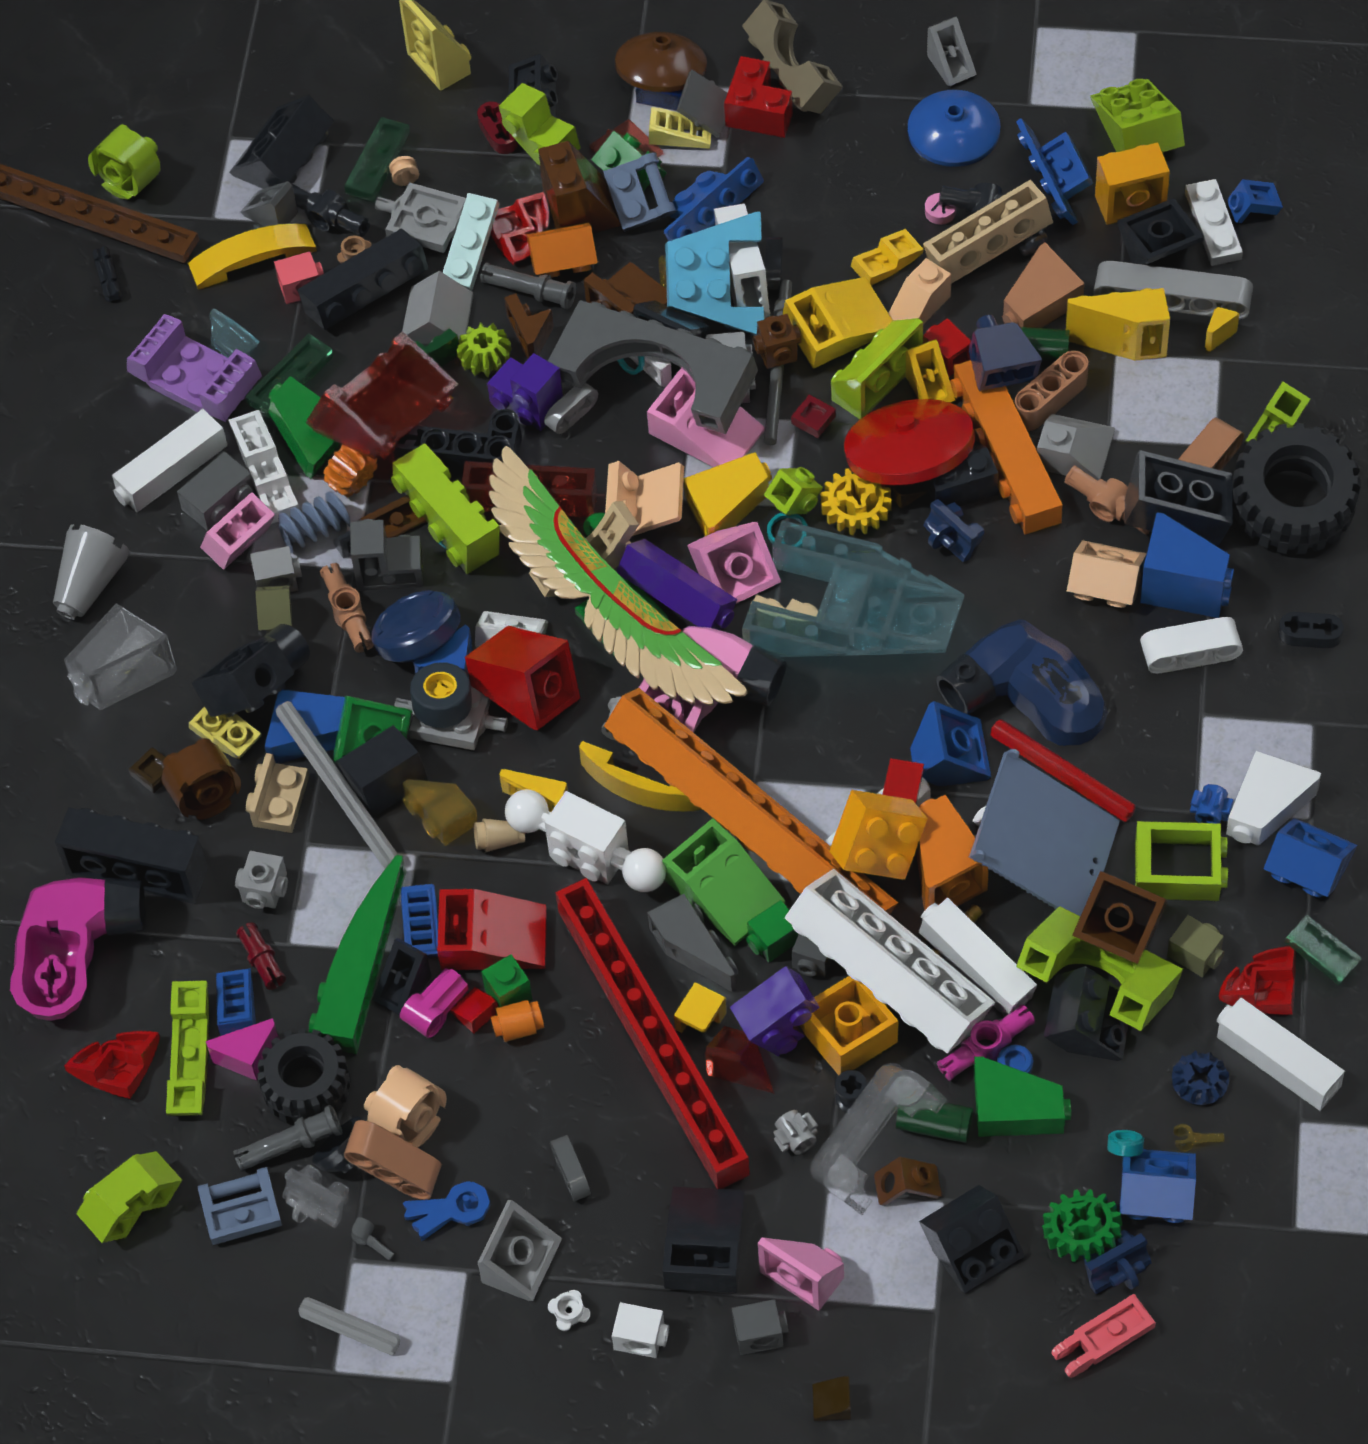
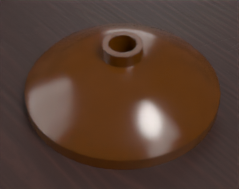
M649 32L631 38L618 49L615 56V67L619 76L634 87L652 92H674L684 89L688 73L692 69L702 76L705 75L707 58L704 51L696 43L682 35L670 32Z

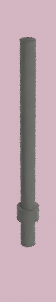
M790 280L780 281L778 300L774 304V316L783 315L785 300L791 298L792 282ZM784 364L771 368L764 443L766 445H775L777 443Z

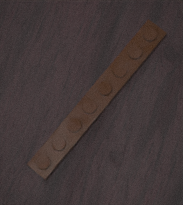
M0 164V199L182 263L187 261L199 242L197 232Z

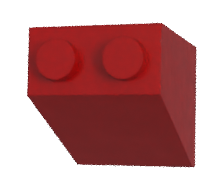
M507 626L465 656L471 686L534 730L538 731L580 699L568 640Z

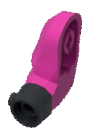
M80 877L53 881L34 888L30 893L15 941L14 970L11 976L10 991L17 1005L34 1017L47 1021L62 1019L78 1009L87 988V969L93 957L94 940L106 933L108 936L144 930L146 904L143 882L141 880L106 878L104 880Z

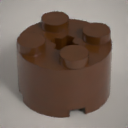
M208 738L200 739L195 744L182 749L178 753H171L163 760L162 783L182 815L189 818L188 815H192L197 820H203L221 813L232 803L229 798L233 795L234 791L238 795L241 789L239 775L221 748L212 743Z

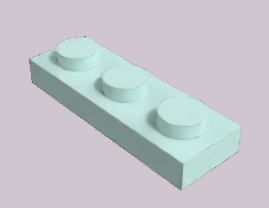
M468 193L443 273L472 291L500 204L496 199Z

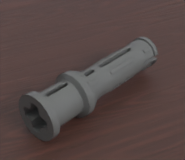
M485 263L482 267L483 271L493 273V276L481 273L480 280L483 283L534 295L538 302H554L560 304L561 308L566 310L574 302L576 295L575 282L568 281L563 283L552 280L550 275L546 274L535 277L490 263Z
M328 1105L319 1114L307 1119L304 1117L298 1118L294 1122V1126L234 1150V1156L237 1157L235 1160L243 1172L248 1168L300 1146L311 1148L315 1146L316 1141L330 1135L340 1136L343 1134L342 1127L335 1110L331 1105Z

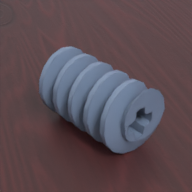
M329 491L325 493V501L320 496L314 498V507L309 502L302 503V512L297 507L291 508L290 517L284 512L278 515V527L285 545L289 546L291 553L294 552L293 542L295 541L301 548L306 547V536L314 543L317 542V531H320L325 537H329L328 526H332L337 532H340V521L343 520L350 527L351 520L342 501L334 492Z

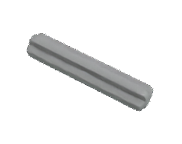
M310 1297L304 1298L298 1312L301 1318L389 1355H394L400 1345L401 1340L398 1334Z

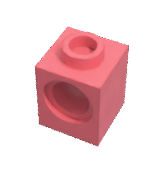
M310 251L274 262L277 279L286 304L300 301L297 289L324 274L321 263H314Z

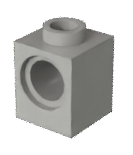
M289 546L250 554L257 587L290 585V592L298 591L296 578L302 577L299 558H292Z

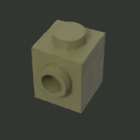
M290 585L257 587L255 592L258 630H266L267 634L280 624L292 626Z
M1187 915L1169 939L1167 957L1203 978L1209 968L1216 969L1225 954V951L1222 950L1224 936L1213 925L1201 923Z

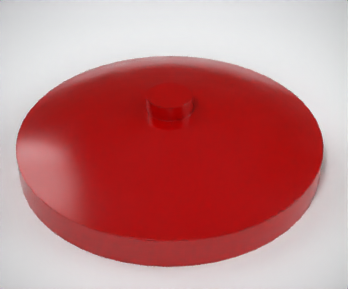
M913 399L883 406L861 418L846 435L844 451L849 468L860 478L877 484L907 485L936 478L957 467L972 451L975 443V434L970 416L959 406L935 399Z

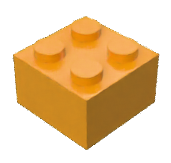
M1158 142L1140 145L1120 152H1111L1097 157L1095 198L1106 225L1116 223L1120 219L1167 201L1170 170Z
M851 790L829 852L843 870L905 880L928 818L911 799Z
M850 976L815 996L814 998L820 1008L812 1013L811 1018L807 1022L800 1025L809 1041L838 1075L844 1071L858 1068L898 1042V1019L884 1003L875 998L873 992L862 982L852 979Z

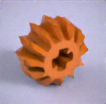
M352 440L348 444L345 443L328 460V466L324 469V481L335 492L346 497H350L354 493L357 494L363 486H367V482L373 477V472L377 469L378 465L376 463L377 457L373 454L372 450L359 442Z

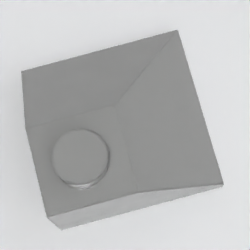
M1051 414L1045 420L1037 452L1047 472L1066 476L1070 469L1076 465L1093 478L1099 480L1103 473L1115 427Z

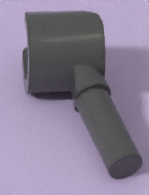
M358 1217L352 1227L351 1236L353 1241L360 1245L367 1244L390 1261L394 1253L375 1237L371 1236L375 1228L374 1224L365 1218Z

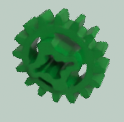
M1078 1189L1074 1190L1073 1197L1071 1198L1061 1194V1203L1051 1202L1049 1204L1050 1213L1043 1214L1044 1238L1047 1239L1049 1249L1057 1248L1058 1257L1060 1258L1069 1253L1072 1262H1076L1078 1257L1083 1255L1086 1261L1090 1262L1091 1254L1097 1253L1100 1256L1104 1254L1105 1247L1115 1248V1238H1121L1122 1236L1120 1227L1122 1226L1121 1214L1117 1212L1115 1201L1108 1203L1107 1196L1104 1193L1095 1198L1092 1189H1089L1085 1196H1081ZM1102 1218L1106 1221L1105 1226L1101 1223ZM1060 1225L1063 1226V1229H1064V1232H1063V1233H1061V1232L1059 1231Z

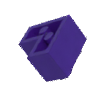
M535 353L524 364L510 357L487 383L490 402L496 409L513 410L517 413L522 424L526 426L531 425L540 431L546 426L544 420L549 409L563 397L560 368Z
M787 966L730 1006L749 1041L777 1056L792 1051L797 1046V1042L806 1036L800 1025L807 1022L811 1018L812 1013L820 1008L801 975Z

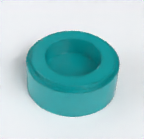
M1116 1130L1108 1135L1107 1149L1112 1154L1132 1157L1143 1153L1144 1137L1138 1132Z

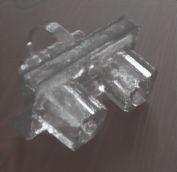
M307 1165L299 1172L290 1168L285 1173L286 1187L282 1198L287 1200L286 1204L294 1208L292 1219L298 1223H302L307 1217L315 1221L320 1219L336 1228L341 1222L343 1208L349 1198V1188L340 1182H334L328 1189L322 1186V1174L311 1165Z

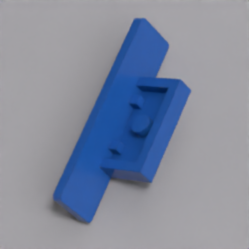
M1022 118L1017 120L1016 123L1021 131L1017 136L1026 150L1030 149L1032 155L1028 158L1037 173L1041 172L1044 177L1040 180V183L1049 196H1053L1055 201L1051 205L1060 219L1065 217L1072 225L1078 223L1068 199L1094 182L1072 138L1067 132H1064L1041 147L1033 130Z
M746 157L728 174L713 171L703 172L689 188L678 193L673 201L676 212L670 215L671 218L676 220L664 230L668 242L715 226L714 209L738 205L764 182V179L754 159Z

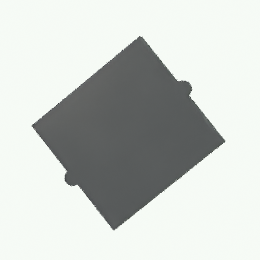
M692 69L688 73L677 112L694 122L696 127L700 126L718 138L722 133L725 123L724 102L727 92L715 85L713 80L709 81Z

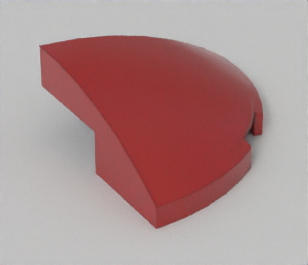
M544 191L516 199L513 205L498 209L490 235L512 265L530 256L527 234L542 232L548 227L549 208Z
M1295 946L1274 948L1252 956L1253 962L1247 964L1241 973L1239 967H1235L1225 978L1220 988L1219 1000L1233 1006L1240 998H1243L1263 1013L1293 1015L1296 974Z
M153 1031L120 1033L116 1035L117 1040L107 1041L101 1046L98 1041L88 1045L76 1053L64 1065L65 1070L79 1080L105 1092L130 1099L148 1071L155 1055L160 1035L159 1032Z

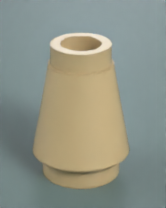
M483 818L482 822L474 823V838L477 850L484 849L485 852H490L525 842V833L514 830L507 821Z

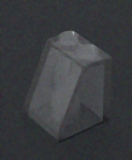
M117 603L64 659L68 670V678L74 688V696L84 705L92 704L99 710H103L174 675L177 671L168 636Z

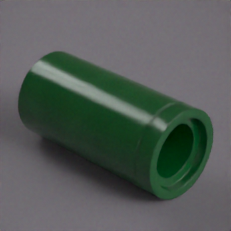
M1020 327L1040 355L1042 361H1056L1068 352L1070 330Z
M902 1094L897 1113L896 1129L967 1143L972 1123L973 1108Z

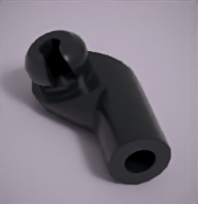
M1046 228L1018 243V250L1022 256L1028 257L1031 254H1035L1040 245L1045 242L1048 244Z

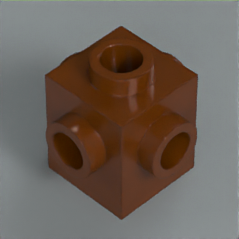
M788 314L769 316L764 320L757 321V335L753 336V344L756 353L761 354L766 368L797 361V344L801 343V335L798 326L791 324Z

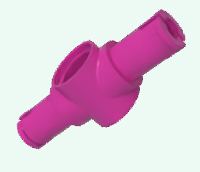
M1022 1004L1000 1021L995 1019L993 1021L987 1020L976 1023L971 1030V1036L961 1042V1047L937 1062L940 1072L942 1074L946 1073L945 1078L951 1081L955 1076L974 1065V1057H984L996 1062L1001 1050L1012 1042L1011 1039L1030 1025L1035 1024L1034 1016L1030 1011L1025 1013L1027 1007ZM983 1039H988L994 1043L989 1046L981 1045L979 1041Z

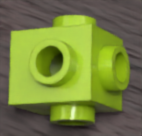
M803 467L781 468L767 488L764 496L779 511L786 515L807 514L817 504V496L823 487L814 480V474Z

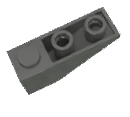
M682 894L647 912L649 929L667 956L731 992L736 990L735 976L738 975L737 967L730 956L724 957L719 949L721 948V943L712 929L707 931L702 923L704 921L703 914L696 903L690 904L685 894Z

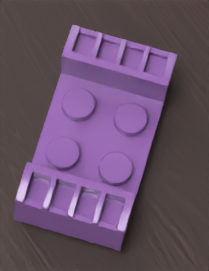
M166 314L161 317L127 358V372L146 382L151 389L196 412L204 409L210 416L226 422L230 414L262 377L255 359L238 349H235L228 358L185 336L182 321Z

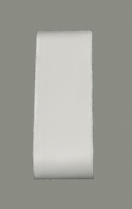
M1220 617L1155 629L1145 633L1140 639L1148 669L1151 673L1156 674L1230 661L1239 657L1243 652L1235 621L1230 617Z

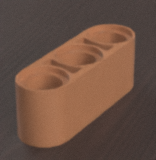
M1080 351L1066 352L1018 392L1015 397V407L1027 431L1039 428L1051 414L1058 412L1086 387L1089 361L1085 354Z
M1215 417L1178 460L1222 470L1240 448L1244 439V433Z
M364 1120L355 1122L344 1152V1158L350 1163L404 1194L420 1200L431 1198L442 1166L439 1160L383 1127Z

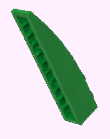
M396 855L358 907L341 939L329 969L326 982H321L318 989L317 1001L320 1005L318 1012L311 1015L309 1033L311 1034L313 1029L321 1031L322 1038L328 1034L333 1038L334 1044H339L342 1052L357 1054L399 902L401 888L406 876L404 858L401 855Z

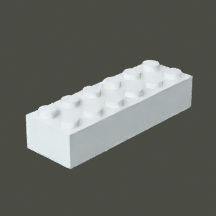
M832 869L805 887L784 917L792 924L793 929L798 934L809 938L815 943L824 956L834 959L846 969L847 974L852 979L862 982L873 992L877 1000L892 1007L900 1014L901 1019L906 1024L916 1027L927 1037L931 1045L943 1050L947 1054L971 1035L973 1026L982 1021L995 1004V1001L835 869Z

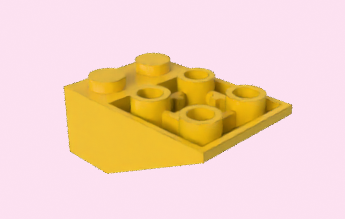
M866 277L812 287L785 300L783 315L788 314L791 324L798 326L801 335V343L798 345L813 369L871 342L878 330L885 329L893 321Z
M1146 288L1132 292H1112L1097 296H1079L1067 300L1066 330H1070L1069 342L1134 361L1167 357L1170 316L1164 288Z

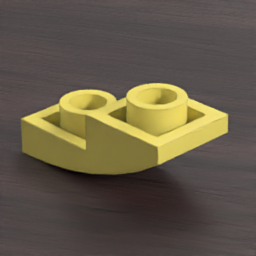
M205 706L189 722L190 730L201 738L210 739L223 752L237 759H240L261 737L259 731L237 714L233 717H226L225 714L210 717Z

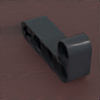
M501 409L492 415L487 434L400 424L391 430L389 442L394 461L425 443L449 469V472L496 476L492 467L494 460L497 458L503 462L502 457L498 456H502V449L505 446L511 448L518 456L522 435L517 413L513 410Z

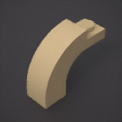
M615 501L611 504L595 530L585 539L615 569L621 561L627 544L631 543L629 540L639 524L623 501ZM531 571L529 572L544 597L556 596L554 593L556 590H550L543 585V580L545 579L537 578L532 575Z

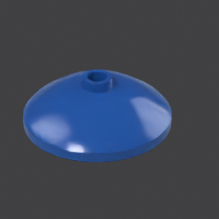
M945 90L927 96L914 107L908 119V137L915 151L926 160L942 166H966L982 160L995 148L1000 137V119L995 108L983 97L963 90Z

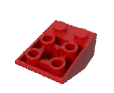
M440 889L437 952L441 971L445 968L450 970H484L512 954L521 969H545L546 904L477 889Z

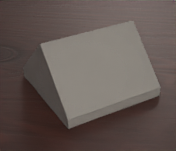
M437 271L412 286L401 342L414 343L418 340L422 344H429L435 336L441 335L448 328L455 332L459 339L460 335L466 334L474 296L473 292L441 271Z
M507 1200L478 1261L482 1283L527 1301H533L562 1238L513 1200Z

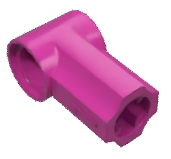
M445 968L422 994L416 993L406 1001L400 1012L401 1020L426 1038L435 1036L445 1023L447 1013L469 990L468 984L456 971Z

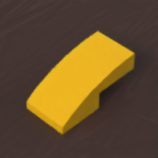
M906 229L880 238L878 248L853 257L851 267L860 277H866L872 286L909 265L923 254L924 249Z

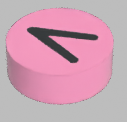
M940 193L929 196L925 202V216L934 224H947L954 219L956 207L938 205Z

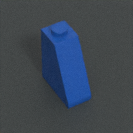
M290 690L278 692L265 743L266 753L273 754L275 763L278 764L306 757L276 715V708L286 701H290L324 750H334L345 697Z

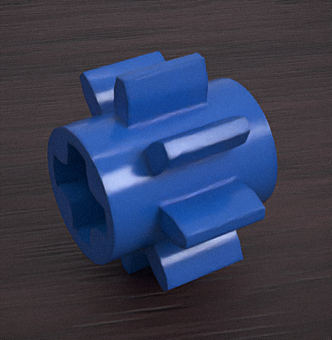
M1208 784L1203 787L1202 792L1194 790L1190 803V813H1196L1195 820L1198 823H1220L1221 820L1228 822L1234 800L1227 798L1228 792L1223 787Z

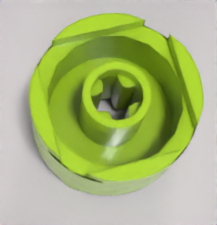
M123 124L114 129L88 156V164L93 175L96 176L99 173L105 181L102 186L114 196L125 200L138 195L161 170L160 161L156 154L158 150L156 143L149 137L143 138Z

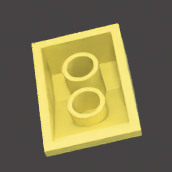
M399 0L407 54L436 87L442 91L470 75L469 60H471V54L464 44H459L454 39L451 29L447 25L443 26L435 16L415 0Z

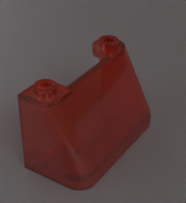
M402 331L391 341L392 346L387 353L383 354L381 352L377 355L372 365L344 387L340 388L334 384L326 390L307 419L306 424L315 433L370 458L376 459L381 456L385 459L396 448V442L437 409L443 412L453 402L454 397L451 394L458 386V383Z

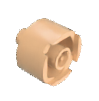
M396 1065L389 1071L386 1080L378 1091H373L366 1098L364 1109L368 1111L367 1121L383 1127L418 1148L436 1130L441 1120L436 1114L439 1106L445 1108L447 1098L443 1089L411 1069Z

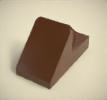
M516 293L504 297L507 317L527 358L529 359L533 353L539 356L554 327L552 310L547 309L531 315L527 303L521 304Z

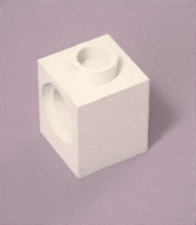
M620 1302L612 1332L614 1350L657 1358L659 1346H666L669 1335V1325L664 1323L663 1311Z

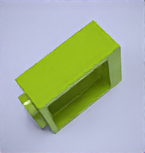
M1137 821L1135 837V886L1166 900L1219 901L1221 888H1227L1228 868L1221 867V858H1227V837H1221L1220 823ZM1151 843L1211 845V877L1151 875Z

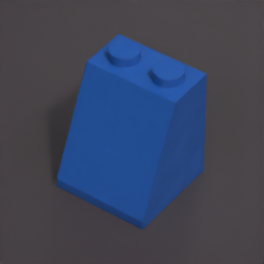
M1157 512L1143 568L1140 603L1219 618L1221 607H1228L1231 596L1234 569L1228 568L1230 554L1164 513Z

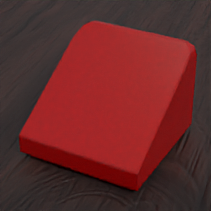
M475 987L457 1002L450 1012L474 1034L492 1016L496 1015L498 1003L493 997Z

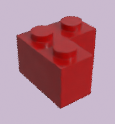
M740 56L724 102L725 126L785 138L793 115L792 91L771 87L770 61Z

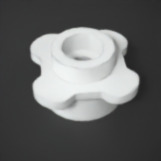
M577 1290L562 1293L548 1303V1310L555 1315L557 1328L561 1331H568L571 1325L578 1322H587L590 1318V1310L583 1306L581 1293ZM571 1308L572 1312L567 1313L566 1309Z

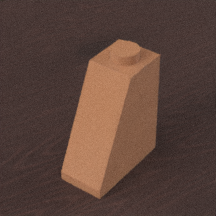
M1046 242L1040 245L1004 299V312L1002 316L1004 324L1014 322L1019 327L1042 328L1067 313L1068 299L1084 296L1085 283Z

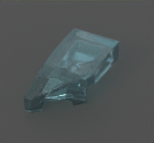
M216 309L210 312L211 346H214L224 356L229 358L235 349L249 355L258 346L260 341L231 318Z

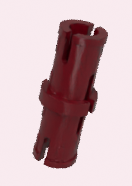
M253 922L246 924L251 934L250 937L243 926H241L237 930L236 935L249 954L247 959L250 965L258 970L266 989L274 990L277 988L271 976H274L279 986H282L286 981V976L274 959L275 952L270 945H266L258 930V926Z

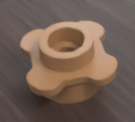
M348 236L341 243V252L337 255V260L339 263H343L369 248L372 244L360 236Z

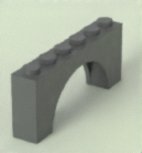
M579 300L548 359L550 363L560 368L561 382L581 389L597 370L615 360L631 356H651L670 361L685 370L695 382L696 391L691 411L696 425L722 434L727 433L758 372L753 354L743 347H729L714 338L708 337L704 339L697 337L685 329L679 328L675 330L665 327L656 320L646 321L636 318L627 311L617 312L607 309L601 303H588Z

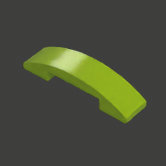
M172 981L170 1013L173 1019L170 1080H167L166 1115H202L208 1068V1047L206 1041L209 1040L208 982Z

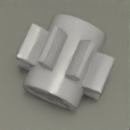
M791 1110L779 1117L775 1123L777 1130L773 1132L776 1136L774 1140L782 1152L790 1148L795 1155H799L809 1150L817 1141L814 1135L818 1133L816 1129L818 1125L809 1112L801 1116L797 1110Z

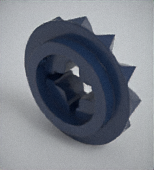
M1195 1050L1188 1056L1182 1055L1179 1062L1173 1067L1172 1084L1176 1093L1183 1100L1195 1105H1207L1216 1102L1225 1094L1229 1084V1072L1226 1070L1223 1060L1213 1057L1211 1052L1203 1054ZM1197 1070L1199 1073H1204L1210 1070L1207 1074V1082L1204 1083L1202 1080L1193 1081L1194 1071Z

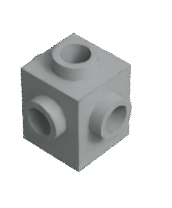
M255 851L249 852L245 866L238 870L235 886L239 889L242 902L258 909L264 907L276 908L279 897L285 896L288 885L283 857Z

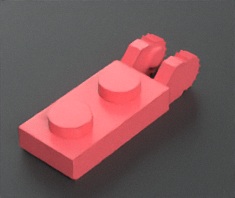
M1132 1294L1074 1330V1334L1054 1347L1051 1354L1056 1360H1059L1072 1353L1079 1345L1082 1347L1085 1354L1070 1362L1064 1370L1067 1376L1072 1378L1087 1370L1092 1364H1098L1154 1329L1156 1322L1136 1295Z

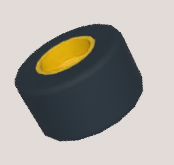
M447 662L433 663L424 666L414 675L410 686L412 709L417 719L422 723L435 728H448L459 724L468 716L472 708L471 684L466 672L460 667Z

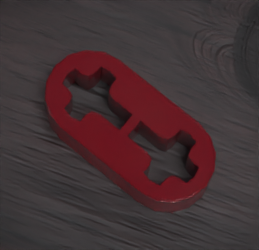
M486 102L477 111L478 123L482 132L496 152L500 154L512 153L517 149L519 143L502 124L499 110L500 103ZM489 115L497 118V122L494 123ZM503 133L505 138L509 140L505 141L503 138L499 137V134Z

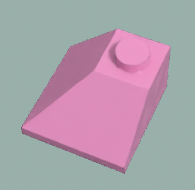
M758 522L719 530L687 545L698 573L738 599L736 604L781 582Z
M763 1237L758 1242L760 1273L818 1311L844 1279V1263L841 1257L831 1249L825 1248L823 1250L811 1243Z

